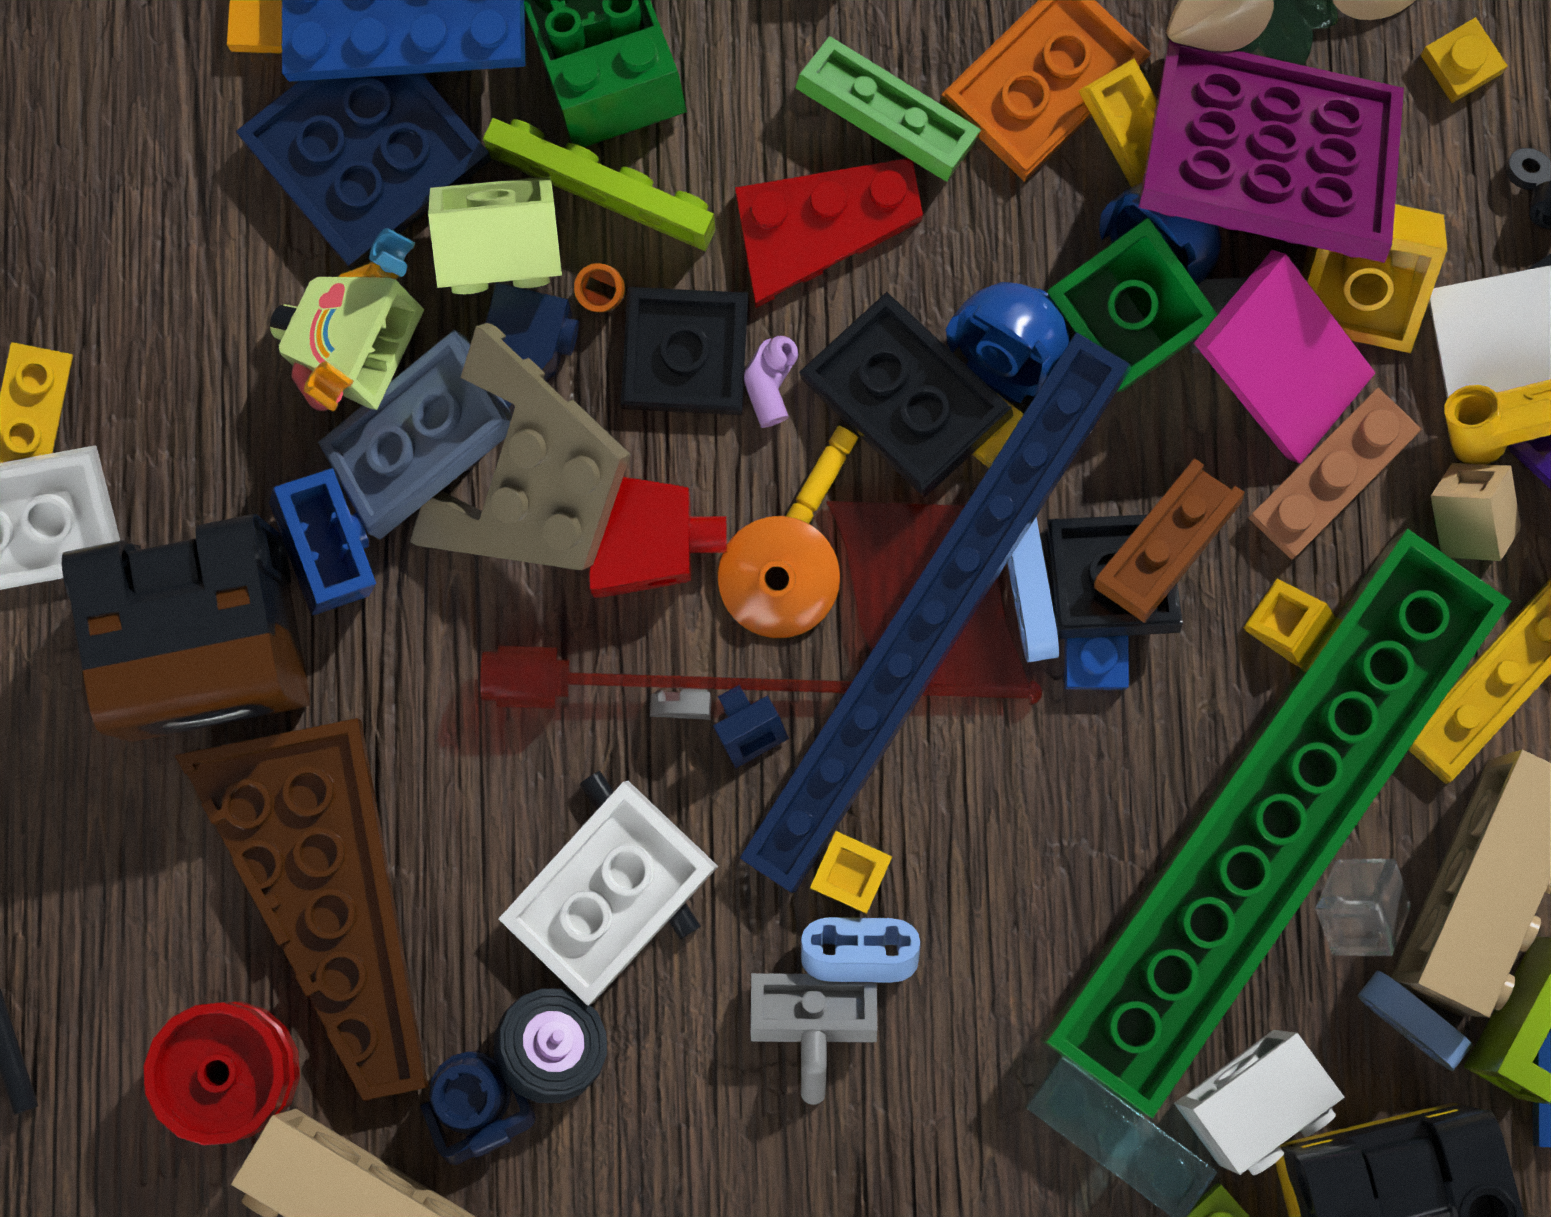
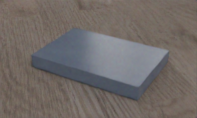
M455 329L390 382L377 410L362 405L318 442L368 534L380 540L506 437L512 413L504 400L460 378L470 343L465 335Z

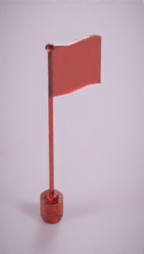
M826 501V505L836 521L846 548L859 624L870 652L878 643L965 506ZM998 579L995 580L922 696L1028 699L1029 705H1034L1040 701L1042 689L1037 682H1028L1007 629ZM498 646L497 652L483 651L480 695L481 701H496V707L556 709L557 697H569L570 685L730 690L740 685L742 690L845 693L853 681L570 672V660H558V647Z

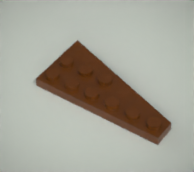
M355 718L174 755L200 797L201 805L210 822L215 825L233 858L234 866L278 946L282 947L294 969L295 977L305 996L309 997L327 1030V1036L362 1100L365 1101L427 1088L428 1081L362 721Z

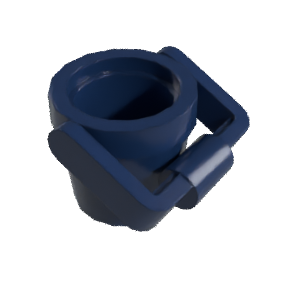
M475 1051L453 1055L442 1063L431 1079L430 1101L420 1105L436 1149L441 1157L450 1165L460 1164L474 1156L478 1159L511 1142L512 1137L531 1128L536 1119L530 1100L518 1095L502 1079L494 1058L486 1053ZM513 1091L520 1111L502 1120L510 1106ZM441 1123L455 1132L469 1135L465 1139L449 1146Z

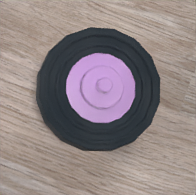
M539 989L519 997L504 1012L494 1034V1060L502 1079L518 1095L537 1103H561L581 1095L600 1075L607 1056L606 1030L598 1012L592 1006L586 1005L577 995L564 989Z

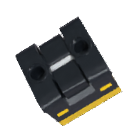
M1448 1103L1285 1142L1280 1145L1284 1155L1275 1163L1289 1217H1524L1505 1141L1497 1119L1489 1109L1484 1110L1457 1103Z

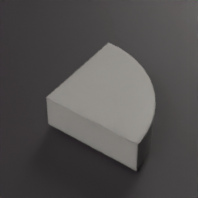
M682 689L680 693L657 690L651 694L649 717L711 720V694L707 689Z

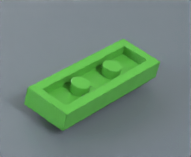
M831 36L828 37L801 71L795 89L946 182L974 146L981 131L977 126Z

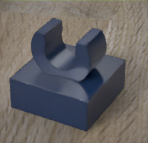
M738 685L718 696L728 718L713 725L735 768L789 739L781 718L768 695L750 704L742 688Z

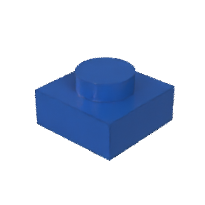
M1128 636L1064 639V689L1126 690L1129 688Z

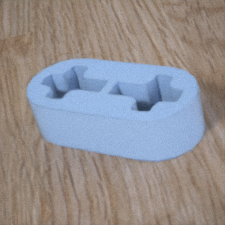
M828 917L813 921L804 929L802 934V966L810 976L817 980L828 982L892 983L911 977L918 967L920 954L919 934L911 924L903 920L893 918ZM823 944H834L836 954H823ZM885 945H896L899 953L898 956L886 955Z
M1377 970L1358 994V998L1375 1014L1426 1055L1451 1071L1455 1070L1473 1046L1455 1027L1405 987L1381 971Z

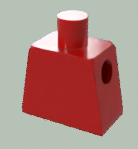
M623 477L594 564L590 566V591L593 597L604 598L691 581V553H727V516H691V498L689 488Z

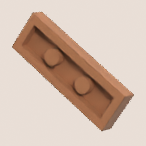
M1378 387L1248 518L1291 560L1294 559L1388 465L1422 428Z

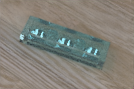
M1062 1056L1025 1106L1026 1109L1171 1217H1187L1218 1173Z

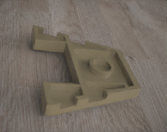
M490 323L476 326L460 378L514 404L515 409L483 510L481 511L440 491L420 507L410 542L422 547L584 570L594 564L631 454L574 400L567 402L544 380L545 372L530 358L523 360L503 341L506 335L496 326Z

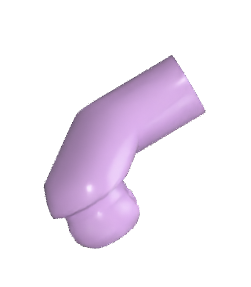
M776 336L765 340L756 350L744 372V384L761 428L774 426L789 418L778 389L792 368V365L797 361L798 348L795 342L786 336Z

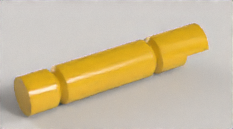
M837 426L829 440L830 446H826L796 497L797 503L792 504L786 515L787 517L796 518L808 524L811 522L814 516L813 512L819 508L846 461V455L850 454L857 442L858 436L842 426Z

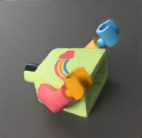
M389 228L383 229L376 237L370 250V264L342 273L338 277H316L309 282L298 307L286 304L280 305L272 314L270 329L274 338L281 340L279 353L293 365L292 380L309 405L317 411L331 410L334 412L342 396L367 408L377 410L424 312L422 306L397 281L399 276L402 277L406 274L407 264L404 262V258L414 248L415 242Z

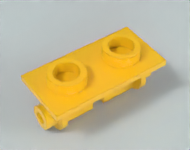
M11 342L0 392V463L53 453L73 354Z

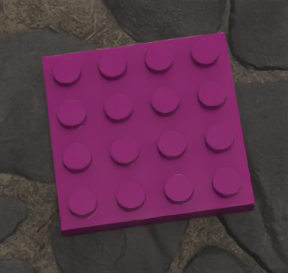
M1169 38L1164 54L1138 208L1156 211L1167 216H1178L1218 225L1229 230H1240L1276 238L1291 244H1302L1334 251L1349 257H1360L1385 263L1393 240L1404 88L1236 50L1208 51L1178 44Z

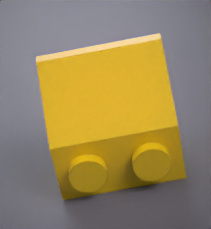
M1395 204L1392 246L1385 263L1360 257H1349L1342 253L1307 246L1302 276L1351 341L1411 353L1447 252L1444 214Z

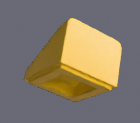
M1277 578L1243 628L1247 633L1301 668L1336 617L1327 603Z

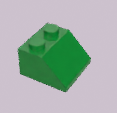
M1149 217L1047 290V293L1075 332L1130 364L1131 370L1117 390L1118 392L1125 391L1200 336L1218 315Z

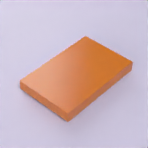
M1038 0L941 94L940 101L949 110L980 128L981 131L978 138L1025 182L1092 117L1078 91L1132 59L1136 60L1141 69L1149 61L1152 53L1096 0Z

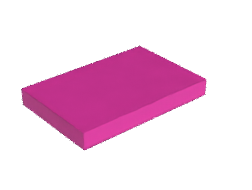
M1271 250L1194 342L1195 346L1287 459L1299 464L1302 463L1375 374V371L1285 253Z

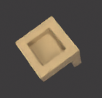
M1452 463L1431 494L1442 553L1449 558L1502 560L1521 527L1511 466Z

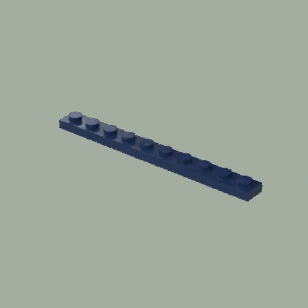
M1076 332L754 834L740 859L789 892L795 893L1128 375L1131 370L1129 363Z

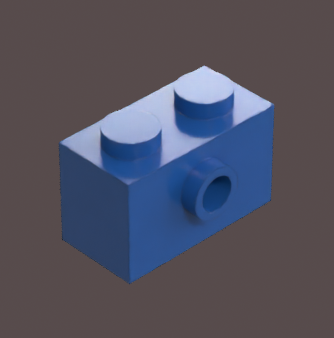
M331 468L273 487L269 504L311 616L369 597L376 585V581L364 549L369 547L368 537L358 514H350L334 469Z

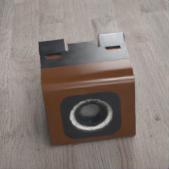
M257 514L196 525V539L141 549L140 545L128 544L121 540L63 552L61 561L65 588L71 601L89 709L94 725L101 734L135 742L309 706V687L290 588L291 573L286 548L280 533Z

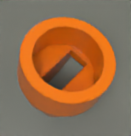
M594 263L584 267L578 273L574 282V293L578 302L584 308L593 312H608L619 305L624 296L625 285L622 276L615 268L606 264ZM590 277L615 287L614 297L611 299L600 292L587 289L586 286Z

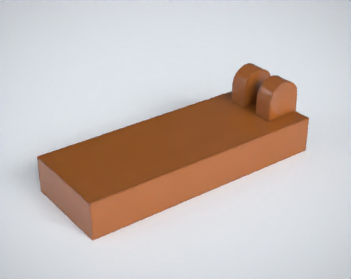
M1195 458L1095 579L1094 588L1144 623L1243 502L1244 491L1236 486L1230 489L1203 470L1204 464Z

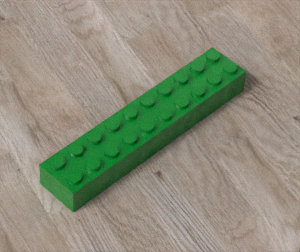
M1408 528L1390 540L1040 1038V1041L1139 1113L1153 1119L1512 601Z

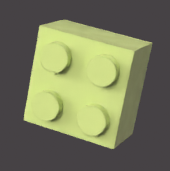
M551 176L430 188L428 217L437 288L451 287L452 293L474 294L487 290L489 288L488 283L513 281L514 287L534 288L550 283V277L562 276Z

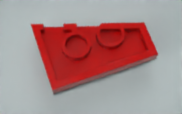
M906 158L735 187L755 308L775 299V295L800 282L804 284L823 274V270L855 253L859 255L922 222L923 213L913 161Z

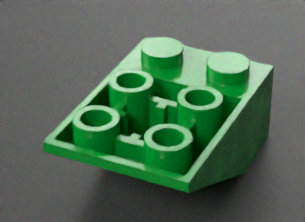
M524 0V9L571 143L586 147L687 112L678 69L651 0Z

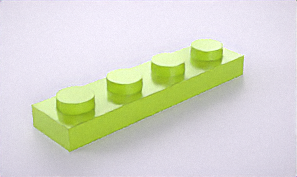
M492 118L483 137L485 147L492 159L536 178L551 176L552 185L706 252L715 233L714 213L707 211L709 208L708 204L700 198L684 191H676L674 196L652 187L654 182L648 176L629 167H621L620 171L617 172L598 163L599 158L597 155L577 144L567 143L565 148L544 140V133L527 122L513 119L509 125Z

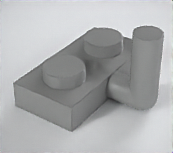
M751 973V1041L801 1042V1097L806 1103L818 1104L825 1098L827 1042H877V982H828L817 980L809 974Z

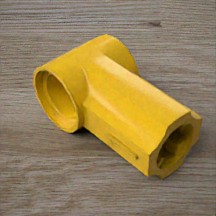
M1551 379L1497 393L1489 387L1482 385H1469L1453 392L1444 405V414L1452 450L1456 458L1465 464L1486 465L1502 456L1508 445L1551 435Z

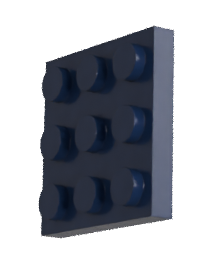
M422 73L298 81L236 131L244 144L350 270L358 268L369 259L371 247L383 229L389 228L400 234L428 212L430 188L461 185L492 160L488 150Z

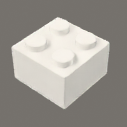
M1273 1030L1174 1104L1219 1166L1239 1175L1248 1169L1254 1176L1272 1166L1284 1155L1280 1145L1300 1131L1304 1137H1308L1331 1122L1336 1116L1331 1107L1345 1097L1298 1033Z

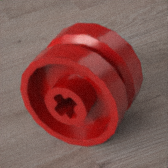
M242 1001L194 1005L170 1018L152 1039L143 1066L145 1095L156 1118L177 1137L204 1146L233 1143L263 1131L272 1115L285 1112L292 1104L300 1080L299 1053L287 1027L267 1009ZM225 1063L229 1069V1077L225 1081L218 1082L215 1076V1069L220 1068Z

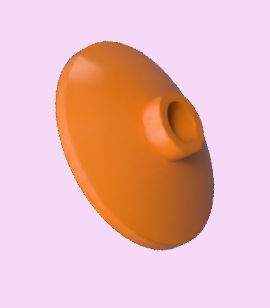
M771 516L758 519L739 530L728 542L727 553L722 554L718 568L719 591L728 612L744 628L758 635L770 638L797 636L819 624L831 610L840 584L839 563L829 541L812 525L787 516ZM772 567H781L788 573V585L782 590L772 589L766 582V574Z

